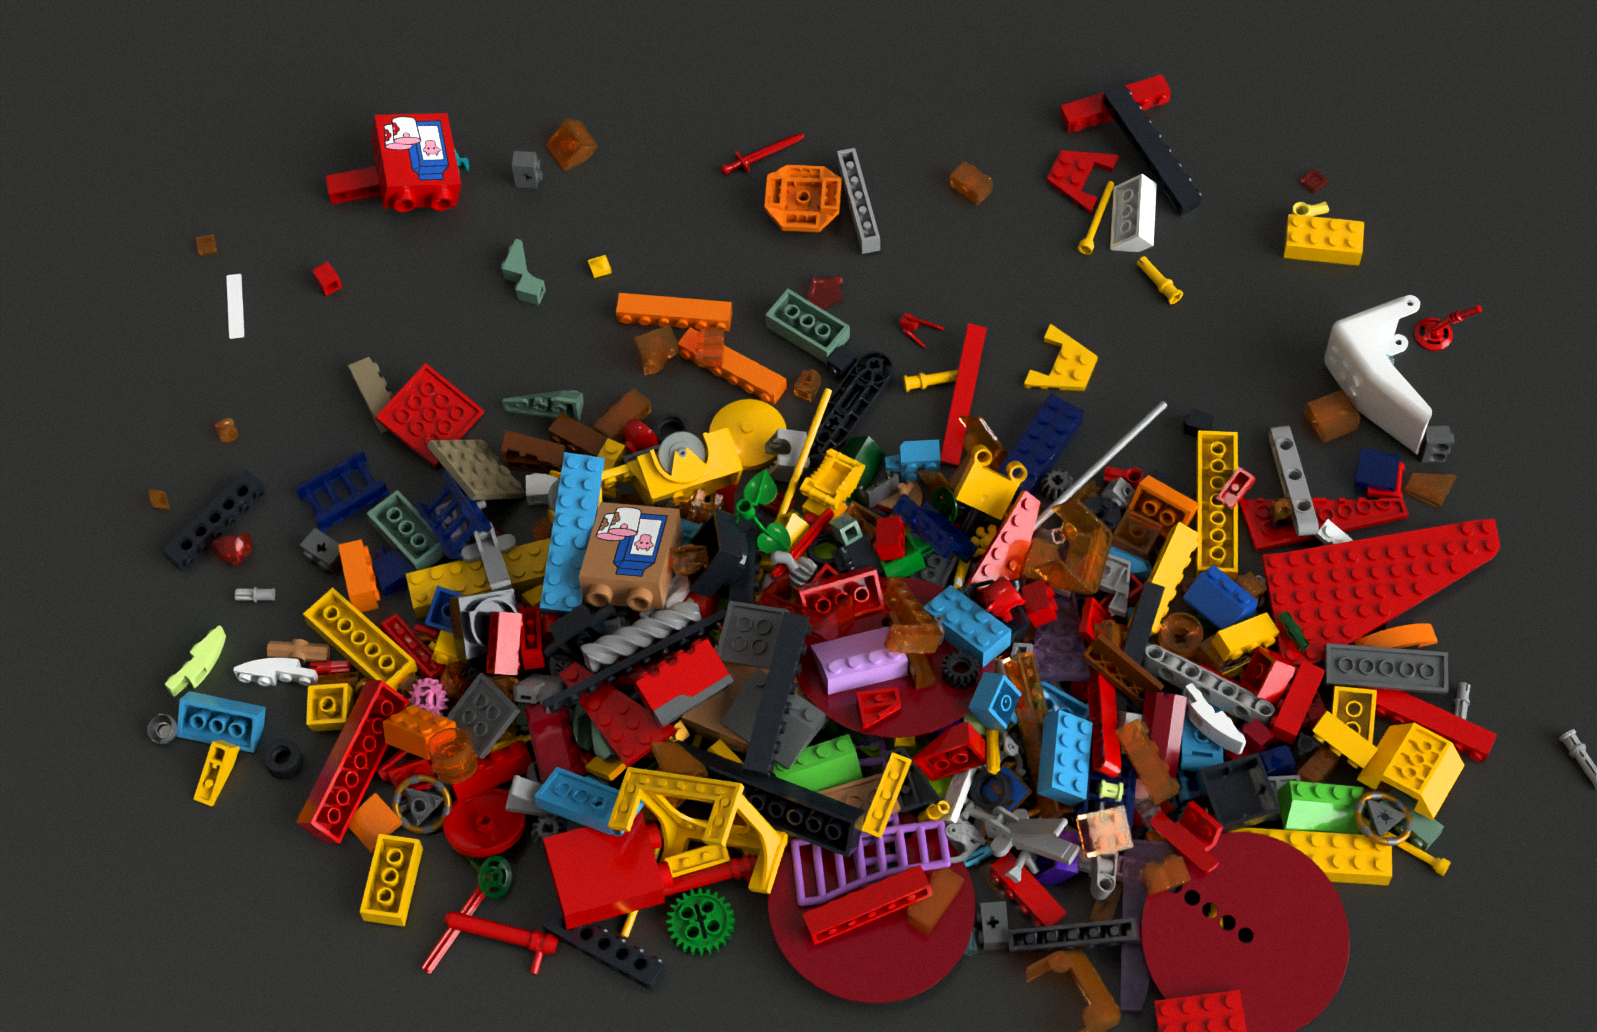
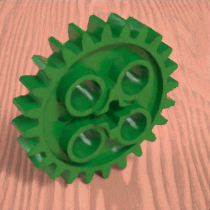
M699 888L698 894H695L691 889L690 896L682 893L683 900L676 898L677 906L671 904L670 907L673 912H667V916L670 918V920L666 921L667 926H669L667 931L668 934H673L671 941H677V948L683 945L684 953L691 949L692 956H694L696 951H699L700 956H703L704 951L711 955L712 948L718 952L719 944L726 946L724 939L731 940V935L728 932H734L732 925L735 924V918H732L734 911L729 910L731 908L730 902L725 903L724 896L718 899L717 891L711 895L710 889L706 893H702V889ZM696 905L699 907L701 919L704 923V929L707 935L706 939L703 938L701 927L698 922L696 910L694 908ZM705 907L713 908L709 913L703 911ZM687 912L693 914L691 918L686 919L682 917ZM711 926L719 927L716 932L708 930ZM694 931L699 933L695 938L688 936L689 933Z

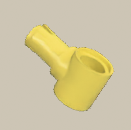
M1325 201L1315 205L1298 202L1293 206L1292 215L1302 214V216L1313 217L1328 213L1329 208Z

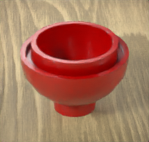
M629 419L624 428L626 441L623 443L627 451L632 454L658 445L657 436L648 426L637 419Z

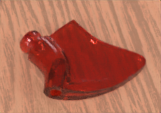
M837 275L836 277L832 276L823 279L815 276L808 290V301L825 311L831 304L843 300L838 287L843 284L842 277Z

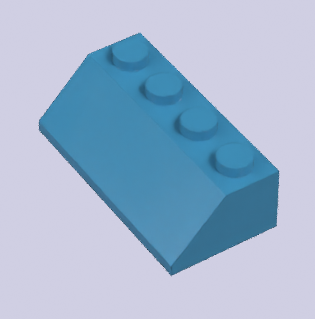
M189 691L179 702L177 737L209 744L212 741L224 740L240 746L239 750L254 753L264 728L266 707Z

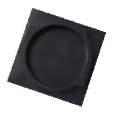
M714 509L683 549L691 592L711 598L718 589L722 590L724 586L733 584L745 570L748 552L746 533L738 530L735 516Z
M503 588L448 598L456 658L468 659L488 654L491 612L517 613L514 589Z
M1259 752L1200 769L1196 775V780L1209 815L1223 826L1221 834L1275 819L1281 811Z

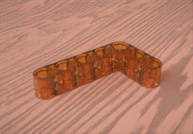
M895 578L889 579L883 594V600L892 612L895 611L902 625L891 626L884 642L885 648L896 653H935L943 636L942 630L903 581Z

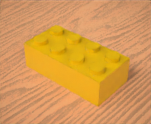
M1289 214L1285 231L1284 258L1359 266L1363 253L1364 222Z
M384 834L378 835L360 908L363 921L405 927L423 851L419 839Z

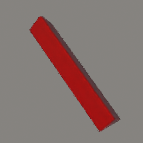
M397 613L380 623V630L415 660L418 668L417 672L424 679H436L443 672L445 666L431 660L433 655L431 650Z

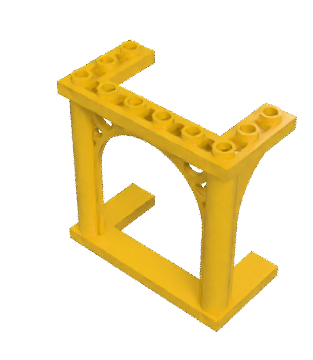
M633 767L627 768L608 823L610 829L630 832L641 800L656 815L663 830L664 850L659 863L664 862L665 857L687 851L690 841L759 851L748 888L751 891L766 894L771 893L788 839L786 832L775 831L743 796L744 786L741 783ZM664 796L714 803L709 821L690 818L680 813ZM736 812L746 822L747 826L732 824Z

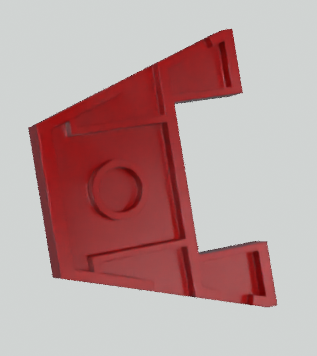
M1061 150L1046 182L1061 194L1073 199L1076 205L1084 207L1087 213L1092 214L1098 197L1081 191L1094 166L1112 172L1119 155Z

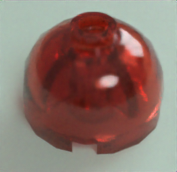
M239 533L240 537L233 536L232 534L214 540L212 547L215 556L223 563H231V566L243 564V560L248 558L252 552L251 534Z

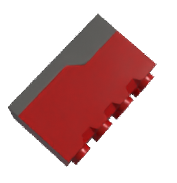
M701 638L690 645V650L687 652L682 649L673 655L672 661L669 663L664 660L655 666L654 672L651 674L646 671L637 677L634 688L659 729H662L727 689L734 682L708 639L704 641Z

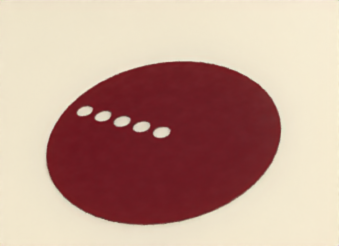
M879 578L880 587L885 586L891 589V595L883 597V600L893 604V611H895L898 620L909 619L936 679L935 685L916 690L908 673V676L830 695L827 694L810 645L884 628L881 623L884 619L889 618V613L878 610L813 629L810 637H806L804 643L807 644L806 654L800 658L799 663H802L800 676L796 675L803 692L811 703L824 712L828 718L846 728L867 735L891 738L912 737L931 733L955 723L971 711L968 707L983 673H994L995 669L994 658L986 666L979 668L977 683H973L971 688L967 685L965 690H963V686L960 687V690H957L955 685L951 688L949 687L950 683L947 685L944 683L945 679H942L943 659H945L947 654L951 656L952 651L957 654L958 649L946 640L940 646H930L926 642L925 631L927 626L922 623L923 607L946 588L918 579ZM956 667L953 669V671L957 673H965L968 671V669L964 667ZM898 687L901 709L872 726L863 729L856 692Z
M898 812L900 825L919 822L918 818L914 815H904L902 812ZM925 830L929 861L942 860L938 830ZM914 831L910 838L905 839L908 865L921 863L917 832ZM948 841L950 857L960 856L954 846ZM789 842L784 848L771 893L768 894V913L771 928L779 948L789 963L806 980L823 991L842 999L863 1003H887L903 1000L922 993L938 983L954 968L964 953L971 937L975 920V895L969 872L963 861L951 863L948 868L926 870L924 873L930 884L932 896L814 945L802 914L812 908L823 906L828 902L803 907L798 905L791 845ZM892 843L884 844L885 855L891 854L889 848ZM812 844L799 846L805 897L818 896ZM876 845L863 847L865 858L877 856ZM821 847L826 893L838 888L834 852ZM853 853L849 857L843 856L847 884L857 880ZM875 865L866 866L867 875L879 872ZM859 887V888L854 889V890H852V891H850V892H853V891L856 892V891L861 890V889L866 888V887ZM848 892L845 893V894H843V895H841V896H839V897H837V898H835V899H832V900H837V899H839V898H842V897L846 896V895L848 894Z
M1251 832L1220 834L1217 844L1207 851L1219 861L1218 867L1209 873H1202L1181 853L1176 854L1164 866L1152 884L1146 898L1141 923V939L1146 964L1154 983L1165 999L1240 990L1247 1032H1295L1315 1019L1327 1007L1341 985L1348 963L1350 948L1349 928L1343 904L1336 889L1323 870L1312 859L1292 845L1267 835ZM1170 878H1178L1181 881L1182 889L1180 892L1172 893L1167 889V881ZM1194 890L1199 894L1200 901L1197 905L1191 906L1185 902L1184 896L1187 891ZM1213 903L1216 905L1218 913L1214 918L1204 916L1202 912L1204 904ZM1230 915L1234 918L1235 927L1233 930L1226 931L1220 926V919L1223 916ZM1241 928H1249L1252 931L1253 940L1250 943H1242L1239 940L1238 931Z

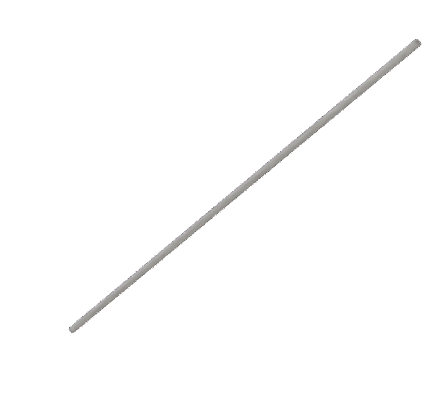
M1161 401L1036 519L1034 531L1167 407V404ZM827 716L825 719V724L818 731V733L832 721Z

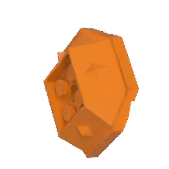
M786 165L776 172L767 175L765 211L782 231L820 232L839 214L841 177L835 175L825 166Z

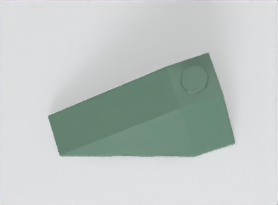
M561 390L503 398L502 404L505 412L556 419L560 413H563L579 422L584 400L582 393L576 390Z

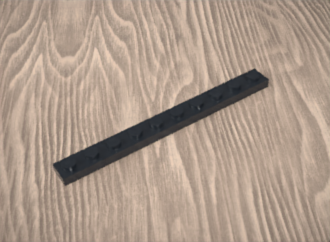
M722 609L543 700V711L545 714L550 712L552 714L563 708L562 706L578 702L581 696L587 693L588 695L594 694L599 690V687L605 684L607 686L618 680L617 678L623 675H631L636 671V668L640 666L646 667L660 656L661 658L668 656L673 649L677 647L679 649L684 648L690 643L689 641L695 638H703L708 634L707 632L713 629L719 630V626L724 624L725 610Z

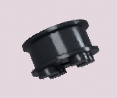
M1102 497L1088 498L1079 506L1075 521L1076 529L1100 541H1110L1118 532L1121 511L1111 499Z

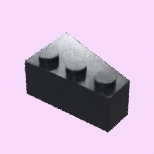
M903 746L883 752L886 764H888L892 752L912 760L897 797L902 814H909L943 801Z

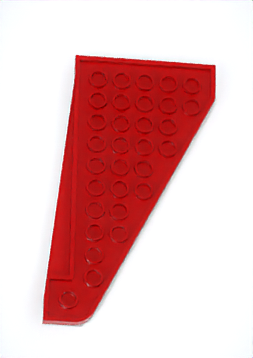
M1495 519L1473 520L1284 553L1263 554L1261 559L1272 619L1280 631L1276 637L1279 654L1294 667H1300L1303 660L1316 666L1325 660L1326 643L1351 645L1495 557L1500 548ZM1289 611L1296 624L1300 625L1302 628L1301 632L1310 644L1307 649L1299 652L1291 638L1287 637L1285 634L1286 630L1277 618L1281 613Z

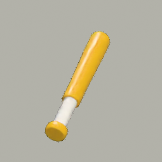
M966 553L962 554L958 560L953 585L956 589L964 584L970 566L971 557Z

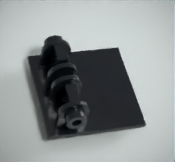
M867 535L848 546L844 545L831 551L840 574L867 566L876 569L877 574L883 572Z

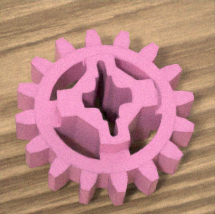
M419 679L418 684L412 685L414 691H409L412 698H409L408 701L421 709L444 716L442 710L448 709L445 702L449 701L448 698H445L448 691L442 690L444 684H439L438 679Z

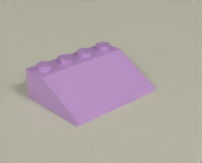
M889 626L810 645L828 695L908 676V659L902 644Z

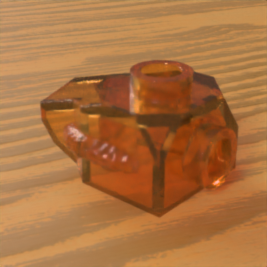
M686 544L670 548L671 557H669L668 562L670 569H674L676 575H690L696 573L701 568L707 567L709 564L705 545Z

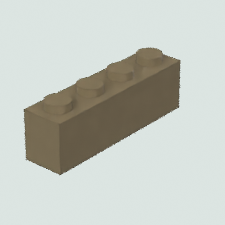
M366 357L348 365L380 433H384L388 430L376 421L375 417L392 400L393 394L391 391L387 392V383L383 376H379L380 369L377 363H372L370 357Z

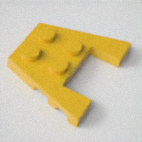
M1050 324L1045 334L1044 342L1061 347V350L1050 375L1030 370L1024 382V388L1041 387V389H1048L1052 387L1060 388V390L1084 391L1098 356Z

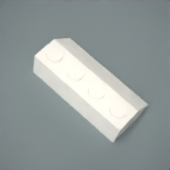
M1143 174L1114 187L1111 250L1141 252L1154 245L1157 184Z

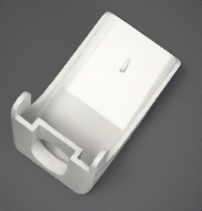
M1407 295L1336 321L1331 329L1324 363L1357 411L1418 455L1426 427L1432 416V409L1388 359L1390 356L1403 352L1408 346V340L1405 336L1395 334L1399 319L1417 312L1420 308L1419 299L1413 295ZM1410 302L1413 306H1408L1407 303Z

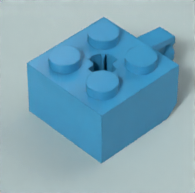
M939 440L904 441L900 445V454L885 457L886 470L900 472L901 481H934L940 479Z
M984 672L968 708L989 730L1005 731L1008 724L1016 725L1018 716L1014 709L1022 693L1004 674Z

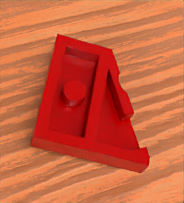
M898 687L856 692L863 729L872 726L901 709Z

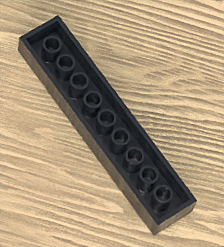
M680 740L675 741L666 749L663 772L741 783L744 786L743 796L775 830L786 832L788 835L845 857H849L858 848L865 810L769 775L768 780L743 774V764ZM705 802L707 804L714 806V803Z

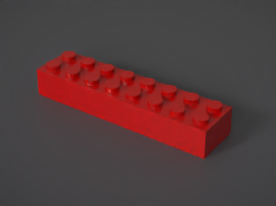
M366 681L296 821L299 826L323 843L340 844L389 745L385 743L383 721L390 718L393 714L405 710L410 702L384 681Z

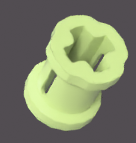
M1101 780L1099 798L1108 797L1121 801L1123 783L1114 784Z

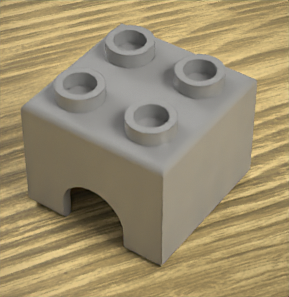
M777 429L765 443V453L773 454L777 457V460L774 461L775 466L770 465V469L766 468L772 480L790 482L807 437L806 432ZM807 457L801 476L810 466L809 457Z

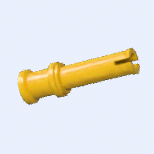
M1146 256L1141 257L1140 260L1143 263L1138 260L1137 266L1158 286V291L1168 298L1170 304L1178 302L1182 298L1183 292L1173 285L1171 279H1166Z
M958 370L927 375L921 372L919 375L908 377L903 375L905 392L917 388L924 390L930 385L956 382L957 376L954 377V375H957Z

